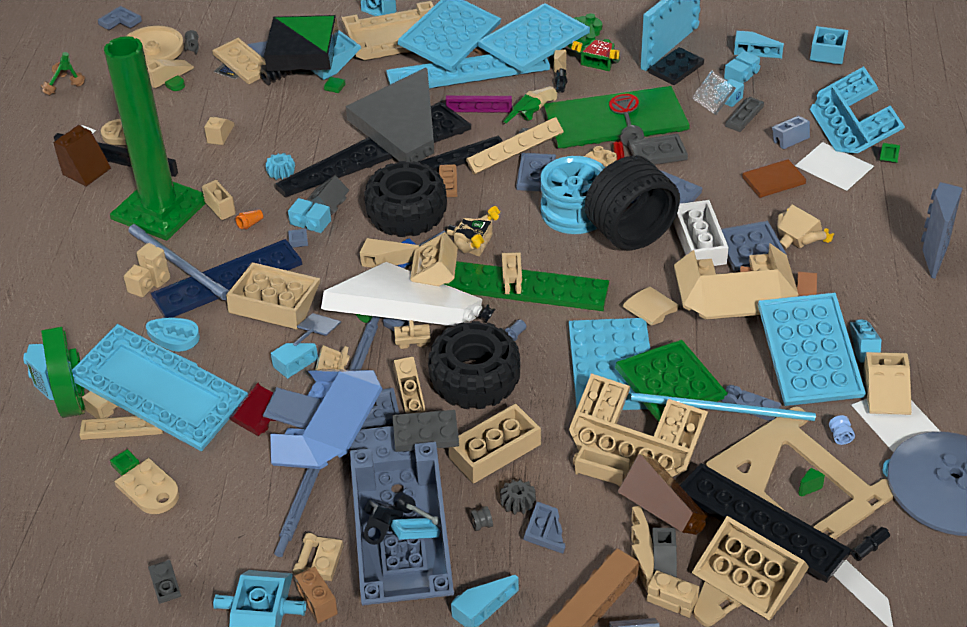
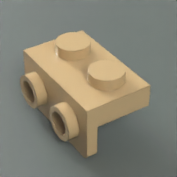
M323 345L319 352L315 370L344 369L350 357L347 355L349 347L345 346L339 352Z

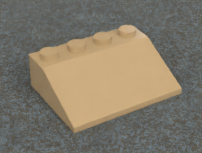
M252 262L226 295L228 312L298 329L297 326L307 316L320 284V278Z
M727 516L695 566L692 574L770 621L796 589L809 567L801 558Z

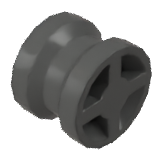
M484 506L478 511L470 510V519L475 531H480L482 527H493L492 516L488 506Z

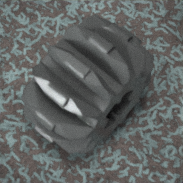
M512 479L511 484L505 483L500 491L501 505L505 507L507 512L513 511L514 515L517 512H521L524 515L526 510L531 511L533 505H535L536 490L529 481L523 483L522 479L517 482Z

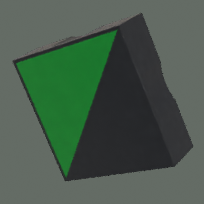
M336 15L273 17L264 53L267 71L295 69L331 70L334 57L333 49L336 45L339 31Z

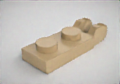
M502 253L505 294L510 292L509 283H516V292L521 294V253Z

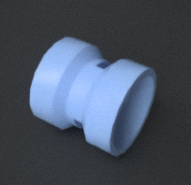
M836 416L829 422L834 440L840 445L848 444L855 438L847 416Z

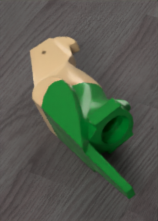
M550 86L535 91H528L513 107V111L503 122L507 124L518 113L525 120H532L533 114L539 111L547 101H555L557 99L555 88Z

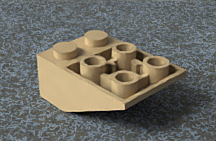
M866 352L863 373L869 413L911 415V384L908 354Z

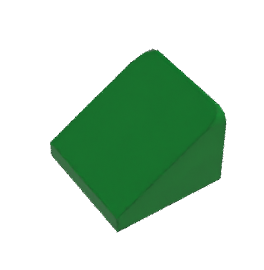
M813 468L809 469L800 481L799 496L802 497L822 489L825 475Z

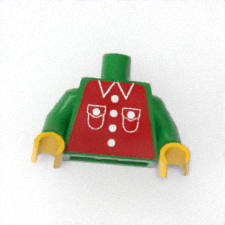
M595 39L583 47L582 43L573 41L571 50H576L581 55L582 66L610 71L612 63L620 61V50H615V44L611 43L609 39H604L603 41Z

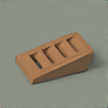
M440 165L439 175L442 177L446 189H451L446 190L447 197H458L456 165Z

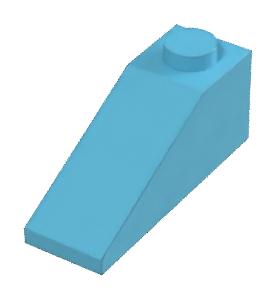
M736 31L734 55H739L746 51L758 57L782 58L784 43L754 32Z
M512 575L467 589L462 595L456 596L452 601V617L464 627H479L519 591L518 576Z

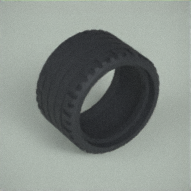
M638 155L627 156L609 164L594 179L585 199V213L587 218L618 249L626 251L637 250L652 244L669 229L679 209L680 193L677 186L647 158ZM638 196H640L637 199V201L629 209L625 211L629 204L632 201H634Z

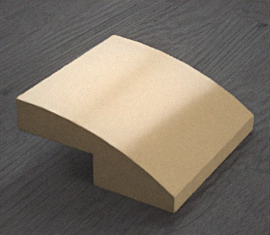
M652 287L645 288L636 293L623 305L624 308L642 318L651 326L663 322L665 315L676 312L679 306Z

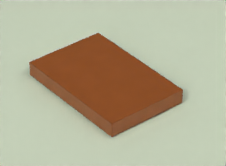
M789 159L742 174V178L759 198L806 184V178Z

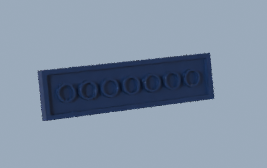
M284 239L202 273L230 291L252 262L288 271L302 265V259L289 242ZM192 276L150 293L152 300L164 318H173L220 299Z

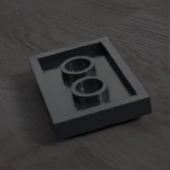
M678 47L651 66L649 74L672 85H676L704 65V59Z

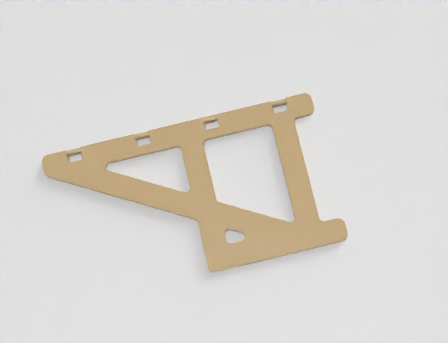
M797 406L789 409L794 411L806 412L802 408ZM777 417L706 463V466L784 510L765 493V489L782 445H789L853 499L814 526V528L822 533L826 530L830 532L831 535L829 537L837 539L874 513L876 509L894 499L888 479H882L873 486L866 484L802 431L799 427L806 424L808 420ZM744 463L751 465L747 473H742L737 468ZM876 498L878 502L871 506L868 501ZM704 582L693 615L703 626L710 627L742 604L707 582ZM728 600L731 604L722 609L720 604Z

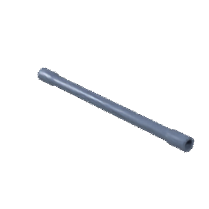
M136 224L129 227L131 235L146 244L151 243L163 249L166 259L206 286L222 300H227L226 295L229 290L213 281L148 235Z

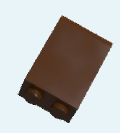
M77 125L53 142L62 175L86 187L111 169L91 130Z

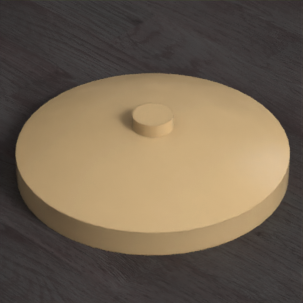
M167 26L143 27L127 35L135 39L137 38L142 42L146 63L155 59L174 60L181 54L184 48L182 35L177 30Z

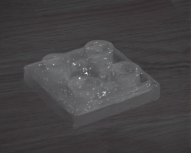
M711 70L692 98L717 115L736 88Z

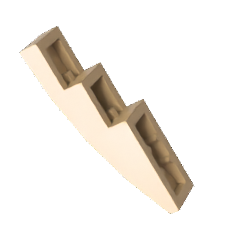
M641 506L632 507L631 517L633 524L631 557L639 561L638 575L648 594V586L653 578V545Z

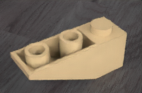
M155 59L147 63L153 88L160 87L165 84V81L194 69V66L185 60Z
M367 238L360 251L361 264L364 267L374 268L385 262L393 265L413 262L414 251L419 245Z
M414 357L394 360V373L405 414L426 412Z

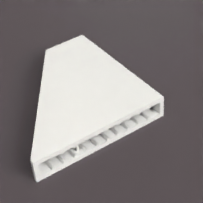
M385 262L324 290L321 309L456 326V324L468 323L480 316L482 312V299L445 284L433 286L412 282L410 279L411 271Z

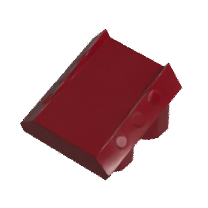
M259 383L255 384L229 419L257 436L265 433L269 428V422L276 421L263 417L273 392L264 388Z

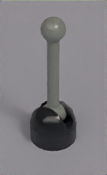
M404 494L398 499L397 508L407 514L415 511L431 520L434 525L440 523L441 520L438 516L433 517L415 507L416 502L409 495Z

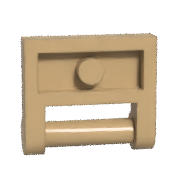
M312 533L305 534L303 539L304 546L298 563L294 565L293 573L298 575L315 566L323 580L332 581L342 552L343 540L317 537ZM312 547H318L312 567H307L306 564Z

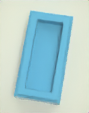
M428 518L392 520L391 524L399 540L437 538L441 532L438 526L434 525Z

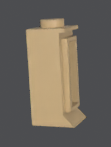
M582 446L579 453H576L573 458V465H575V473L577 475L578 473L617 484L621 487L630 470V459Z

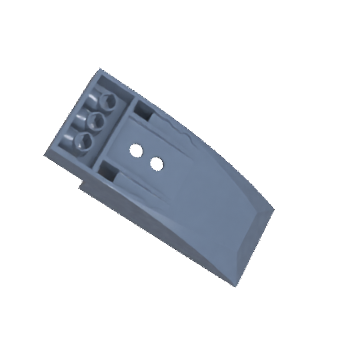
M393 426L361 429L353 441L350 451L361 604L371 605L454 595L436 442L415 444V450L395 452ZM396 484H400L404 489L401 493H394L391 488ZM406 494L415 500V507L433 517L438 516L441 520L437 525L441 531L437 538L399 540L391 526L384 540L379 544H369L364 538V529L370 515L364 512L365 510L363 509L368 500L394 505L402 495ZM415 511L407 514L403 513L402 519L426 518ZM374 527L368 531V536L372 540H377L381 537V532L378 528Z

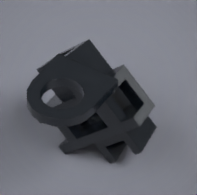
M368 500L363 509L365 510L364 512L370 515L364 529L365 540L373 545L381 543L392 524V520L402 519L404 512L394 505ZM375 527L380 530L381 537L379 539L372 540L368 536V531L371 528Z

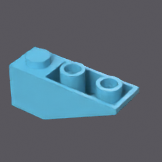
M862 319L850 322L854 349L859 362L865 361L866 352L881 353L882 339L870 322Z

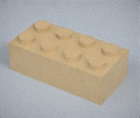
M514 404L459 435V446L448 447L449 458L474 484L540 446L541 428L517 404Z

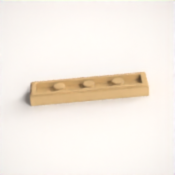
M137 416L82 420L80 429L81 440L163 434V430Z

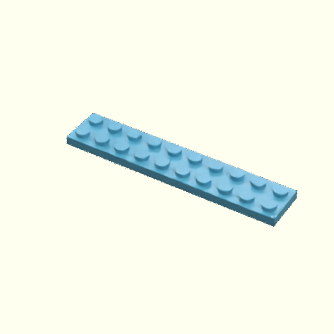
M489 54L465 58L452 72L435 63L389 69L386 72L389 84H392L426 67L428 69L429 88L537 71L542 72L550 70V64L546 58L521 72L494 55Z

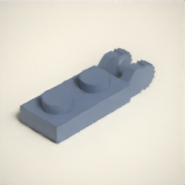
M734 385L727 386V395L722 400L723 403L781 409V403L745 390L742 391L740 387ZM751 414L768 421L776 418L773 416Z

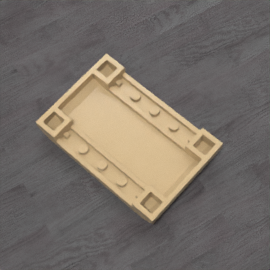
M432 2L416 3L417 9L358 19L357 15L342 17V23L347 36L361 45V49L355 54L356 57L368 60L412 52L398 45V39L434 7Z

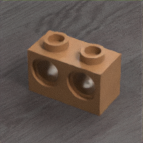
M315 566L294 576L297 592L302 600L306 601V606L317 624L338 614L335 597Z

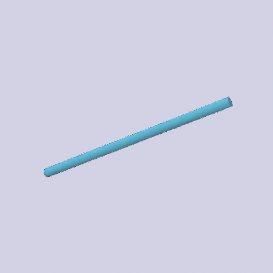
M632 392L630 396V401L666 405L668 399L701 409L815 421L816 413Z

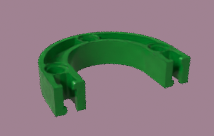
M63 327L41 330L48 377L60 416L67 418L85 414V405L82 399L85 395L84 387L75 383L72 369L80 362L79 352H77L76 348L68 350L66 332L63 330Z

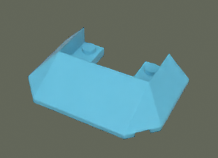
M865 67L820 90L816 96L815 104H812L810 108L818 124L837 152L859 153L905 128L891 105L860 122L857 120L849 106L879 90Z

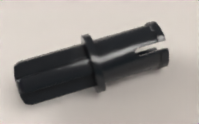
M563 68L556 71L557 77L555 78L556 90L562 93L565 91L568 82L567 72Z
M880 527L870 536L866 535L861 543L851 549L853 558L861 561L871 551L875 552L878 550V546L890 537L889 530Z

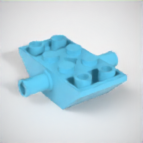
M248 570L240 575L235 596L215 594L213 607L214 609L231 610L229 627H281L282 618L285 614L305 616L306 601L287 600L293 577L292 573Z

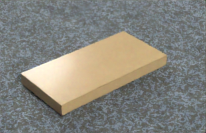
M236 38L212 50L216 58L247 84L262 78L260 68L262 65H266L265 59L240 38Z

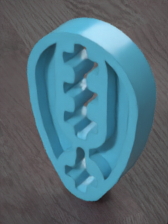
M161 318L151 320L146 324L147 334L152 341L168 350L177 352L189 350L200 339L197 324L188 319Z

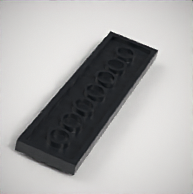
M702 463L680 485L700 509L722 522L728 516L801 558L809 567L807 572L826 583L850 555L851 549Z

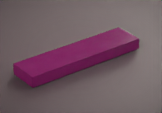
M446 95V106L454 112L511 113L512 96Z

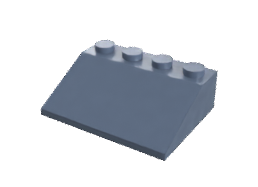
M942 182L939 183L937 189H933L931 200L934 201L930 203L927 214H930V218L927 217L924 228H927V232L924 231L921 242H924L922 250L931 278L934 279L949 246L963 189Z

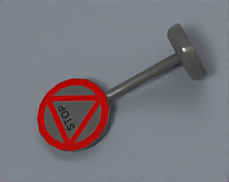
M621 94L611 99L609 108L614 113L625 114L627 127L622 130L620 139L625 146L629 147L630 140L644 139V132L639 126L631 125L629 113L636 110L639 106L638 98L632 94Z

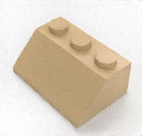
M445 232L415 249L410 278L412 282L441 286L444 283H450L455 278L458 247Z

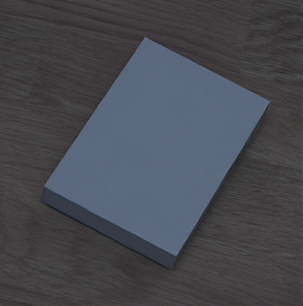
M522 153L516 185L517 190L541 192V173L545 166L556 160V155Z

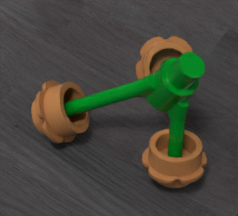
M63 52L60 62L52 66L54 76L50 83L45 81L43 85L41 84L44 93L51 95V93L55 94L57 87L53 83L57 77H65L68 70L73 74L70 77L71 85L78 87L84 84L85 76L81 72L76 73L70 63L69 53Z

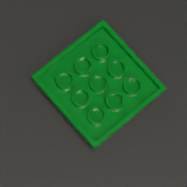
M683 340L620 360L615 365L616 370L635 393L713 402L723 400L727 395L725 389ZM643 402L659 422L666 405Z

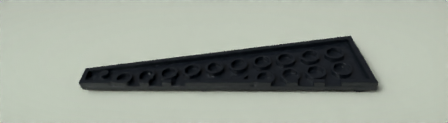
M441 101L431 106L434 143L471 130V124ZM368 137L275 183V187L286 198L321 185L334 175L340 178L365 168H371L378 163L395 157Z

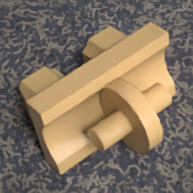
M409 320L410 326L394 327L395 344L399 345L400 349L408 348L409 344L417 343L419 347H427L428 342H431L429 324L414 325L413 320Z

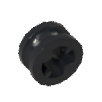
M487 304L478 317L479 319H484L485 323H487L496 310L495 308L491 309L489 304Z

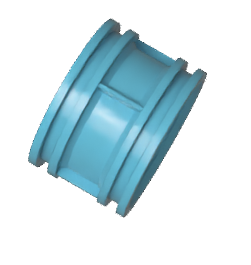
M583 156L562 157L545 166L541 173V216L543 221L552 229L567 234H583L596 230L597 227L587 218L585 213L586 196H583V194L588 193L592 182L605 166L594 159Z

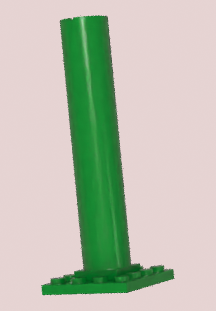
M130 36L118 37L104 46V54L137 189L110 213V218L129 227L136 224L147 234L167 241L206 202L203 192L172 181L142 42Z

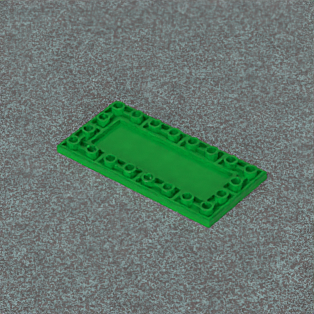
M672 86L545 103L543 106L547 120L556 117L564 131L561 135L554 137L557 147L563 149L572 146L621 140L620 134L627 127L625 114L614 113L609 108L611 99L621 94H632L638 98L639 106L636 110L629 113L631 125L639 126L643 130L644 137L669 132H682L683 130H689L690 124Z

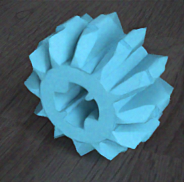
M278 153L267 158L265 166L267 174H269L270 178H275V180L279 178L283 180V178L293 175L295 162L291 155Z

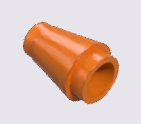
M259 209L241 212L236 216L237 226L240 229H248L263 219V213Z

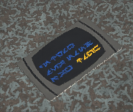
M224 63L214 71L233 79L239 77Z

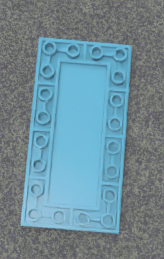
M119 324L72 369L76 384L201 452L228 422L229 417L248 394L244 390Z

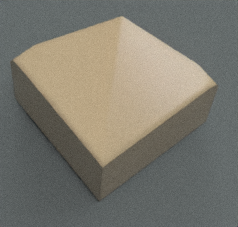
M566 50L554 51L555 72L560 68L566 70Z

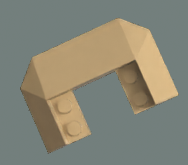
M770 243L768 254L749 255V263L752 270L750 272L716 274L712 259L696 260L694 250L674 264L683 308L698 312L699 316L704 319L760 315L758 308L760 300L798 297L799 294L787 255Z
M591 373L569 428L578 451L581 450L582 446H587L629 458L630 469L638 454L657 460L672 477L686 471L708 411L668 399L653 437L617 424L631 389L630 386Z

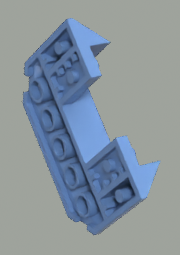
M322 369L308 371L316 382L307 396L320 399L322 402L306 429L288 428L285 434H270L272 465L322 469L328 465L327 461L336 456L340 458L347 454L383 389L374 370Z

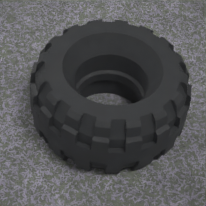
M399 161V163L385 165L384 168L378 169L369 178L366 184V191H364L365 208L368 218L371 219V222L378 230H383L389 235H398V237L418 236L420 233L432 230L433 226H437L441 222L447 209L446 186L442 177L437 171H433L432 167L426 164L422 165L420 162Z
M480 321L456 324L455 327H449L444 330L443 334L439 335L431 346V352H429L428 357L430 381L440 397L453 406L459 405L463 409H485L489 405L495 406L503 398L507 399L520 379L521 362L519 348L508 332L503 328H497L495 324L488 322L485 324L480 323ZM472 360L486 361L484 363L474 365L463 363Z

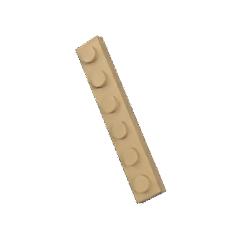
M555 117L467 158L466 161L473 175H476L561 135L564 131Z

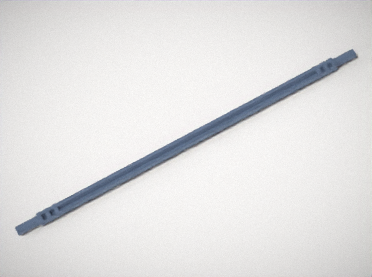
M373 316L371 321L367 323L348 370H361L378 329L377 324L380 317ZM307 468L280 532V541L274 553L277 557L283 556L288 542L293 538L320 469Z

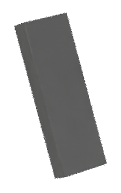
M749 97L726 121L725 127L741 132L764 107V102Z

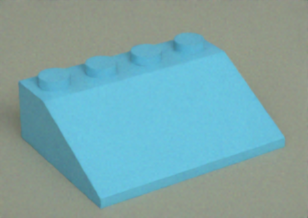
M339 30L336 45L333 49L334 57L331 70L311 71L323 80L337 74L361 49V45Z

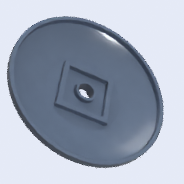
M928 432L907 439L894 451L888 465V484L894 498L910 516L920 523L947 534L967 536V436L951 432ZM951 474H957L960 478H955Z

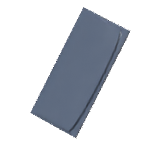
M276 387L263 417L306 429L322 400Z

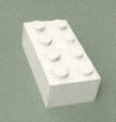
M710 201L681 203L673 223L685 255L694 250L696 260L712 259L714 266L727 264L729 247Z

